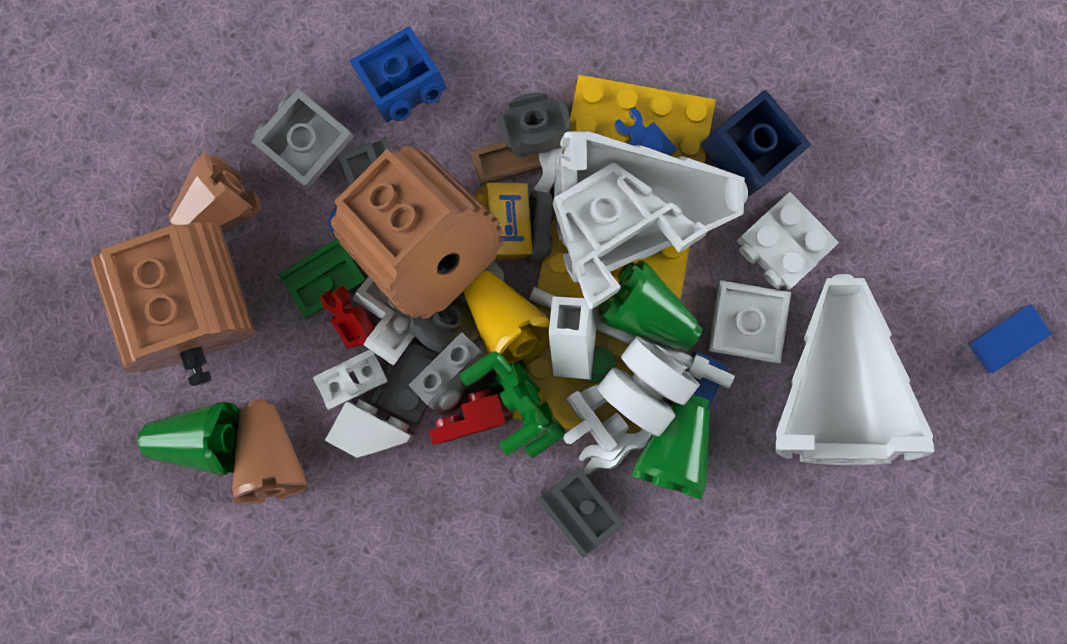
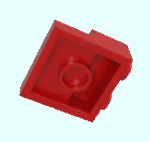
M489 389L468 395L469 402L461 404L465 417L464 420H461L460 415H452L436 420L437 428L429 430L432 445L446 443L508 424L506 417L513 414L502 401L500 394L492 395Z

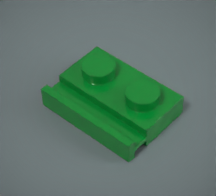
M337 238L278 274L306 319L325 309L319 297L326 291L331 289L334 292L339 286L343 285L351 293L361 287L366 280L355 260L341 246Z

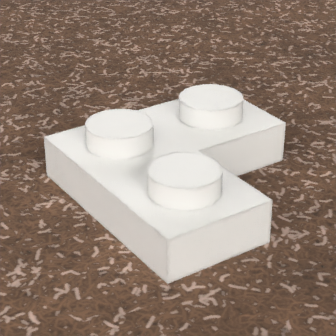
M368 277L355 293L353 300L375 314L381 321L366 339L364 346L394 366L414 338L409 330L411 316L410 314L405 315L398 310L374 281Z

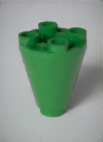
M638 261L636 264L631 262L624 265L617 276L620 280L618 284L621 286L618 293L598 305V309L602 311L601 322L606 326L674 349L690 350L702 333V327L697 324V319L649 264L644 261Z
M692 395L685 405L673 402L671 409L675 414V418L660 436L653 435L635 464L632 477L702 500L707 485L710 410L707 407L709 400Z

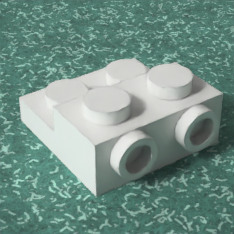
M791 192L787 193L737 240L741 245L739 248L741 254L750 263L754 264L757 262L766 271L764 277L770 285L778 290L782 288L784 291H788L795 286L839 243Z

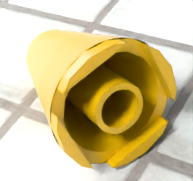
M482 272L463 291L487 354L497 351L509 364L514 362L515 365L516 362L524 358L528 363L533 361L550 345V318L493 272Z

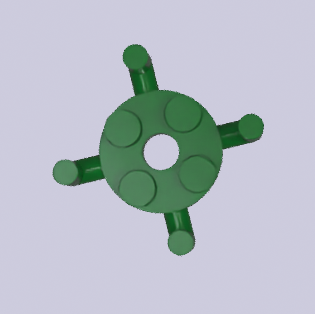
M492 351L459 374L462 382L469 386L494 369L496 376L486 382L489 389L495 394L503 388L504 391L500 393V396L506 407L511 412L518 410L522 415L524 426L499 442L502 451L507 456L525 445L524 448L527 454L534 458L564 438L566 434L565 428L554 417L548 402L542 403L538 392L541 390L529 375L527 366L523 361H518L515 365L514 362L509 364L499 352Z

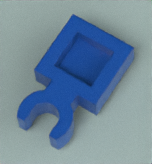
M633 107L629 110V116L635 123L633 126L627 127L619 119L615 121L616 131L623 137L631 138V141L628 143L630 145H641L670 156L677 150L675 145L654 122L645 128L642 124L641 113Z

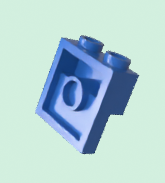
M410 26L349 60L386 123L391 120L402 121L410 115L412 108L423 102L427 104L434 103L440 98L442 91L447 89L439 69Z

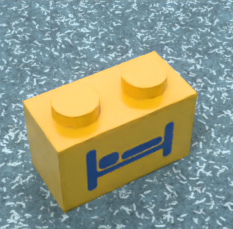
M484 184L475 191L474 197L500 222L499 226L503 230V233L500 235L504 239L503 246L498 250L494 261H517L530 256L533 252L528 184Z

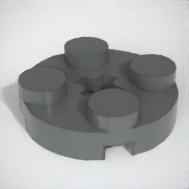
M529 93L513 99L509 103V109L505 112L504 116L501 112L498 120L502 140L512 149L513 154L518 157H526L530 154H539L561 148L560 141L563 135L570 130L569 111L566 104L559 98H557V102L548 99L545 93ZM537 120L538 125L530 126L531 121Z
M464 292L443 311L434 313L430 318L423 319L421 316L418 318L411 316V323L409 325V330L414 337L418 338L423 345L438 353H441L461 332L474 344L480 336ZM446 315L453 318L451 320L453 325L443 323L439 316L443 318Z

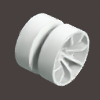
M636 336L621 356L629 369L634 372L633 376L613 367L597 388L601 395L624 416L649 433L660 436L675 418L673 410L663 400V397L665 396L675 403L685 405L700 384L685 370L686 366L659 345L653 346Z

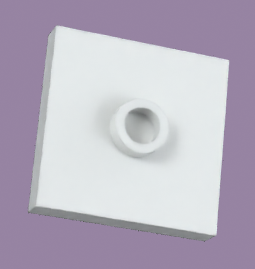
M720 280L718 282L708 352L777 364L781 363L791 292Z

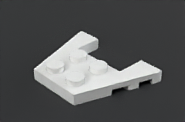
M614 162L554 197L552 203L586 304L590 310L618 293L621 287L599 259L603 255L653 224L660 228L679 253L703 238L708 232V229L702 223L697 221L695 224L681 214L682 209L673 203L666 204L651 193L652 189Z

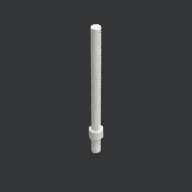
M534 287L529 300L551 310L552 298L557 296ZM598 315L596 330L629 345L635 339L636 335L606 326L601 322V316ZM642 338L653 346L659 345L686 366L685 370L694 378L701 380L703 377L723 387L730 388L734 375L710 365L708 359L696 354L692 357L674 348Z

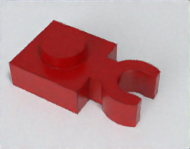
M343 285L339 286L334 292L331 289L326 291L319 297L320 301L328 311L333 313L334 316L329 321L346 347L350 349L364 345L366 339L375 329L369 316L364 312L361 305L353 307L350 302L351 296Z

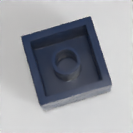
M766 89L736 112L700 144L719 169L745 178L744 182L747 185L748 197L764 187L811 145Z

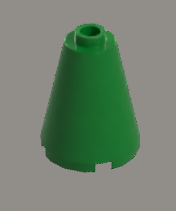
M218 402L148 422L138 434V447L142 454L149 459L219 476L228 475L227 473L234 472L240 409L231 402Z

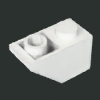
M554 296L552 298L549 341L553 375L555 377L591 380L599 307L596 306L590 310L585 298Z
M359 399L356 404L345 402L325 441L360 458L410 443L414 435L407 432L410 425L393 416H390L388 421L375 415L378 408Z

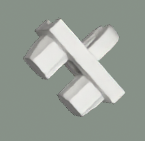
M371 350L313 377L324 399L327 410L340 406L346 401L348 402L389 382L376 354ZM354 371L359 384L352 381L349 375L350 372Z
M598 385L592 386L581 393L577 390L566 400L582 422L564 435V441L567 444H572L589 431L604 453L611 451L617 446L615 441L620 439L629 429L628 425L618 413H615L601 423L593 411L607 402V400L598 391Z

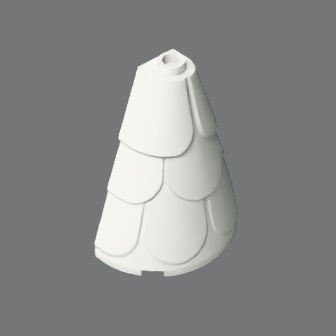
M589 131L566 132L560 141L561 147L566 148L564 154H557L554 197L614 162L652 189L651 193L666 204L673 203L682 209L681 214L695 224L699 221L708 231L744 214V203L748 198V189L744 182L745 178L684 156L675 158L641 145L633 146ZM556 217L559 242L563 241V245L566 246L558 219ZM653 224L599 259L607 270L611 272L639 258L649 257L672 244L660 228ZM563 254V260L569 276L574 283L579 282L570 254Z
M839 274L826 279L804 337L806 345L791 382L792 388L776 431V452L784 458H793L792 453L800 454V462L877 465L892 463L891 460H895L898 455L904 454V460L910 461L934 453L933 434L909 384L910 379L890 340L892 334L864 278H854L849 274Z

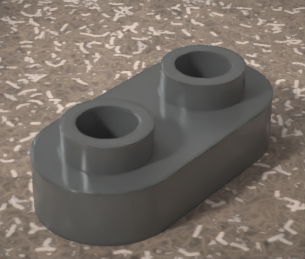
M534 190L529 197L533 252L530 256L524 258L525 261L542 263L545 257L551 254L553 240L550 236V227L556 214L552 205V196L549 192Z

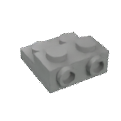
M297 89L293 94H289L282 99L278 105V111L269 121L267 120L260 124L255 131V138L251 142L308 190L354 136L341 123Z
M461 332L409 386L426 405L437 414L445 417L449 412L456 410L462 404L464 397L475 386L482 384L488 378L489 372L471 385L466 386L459 376L461 372L482 359L485 355Z

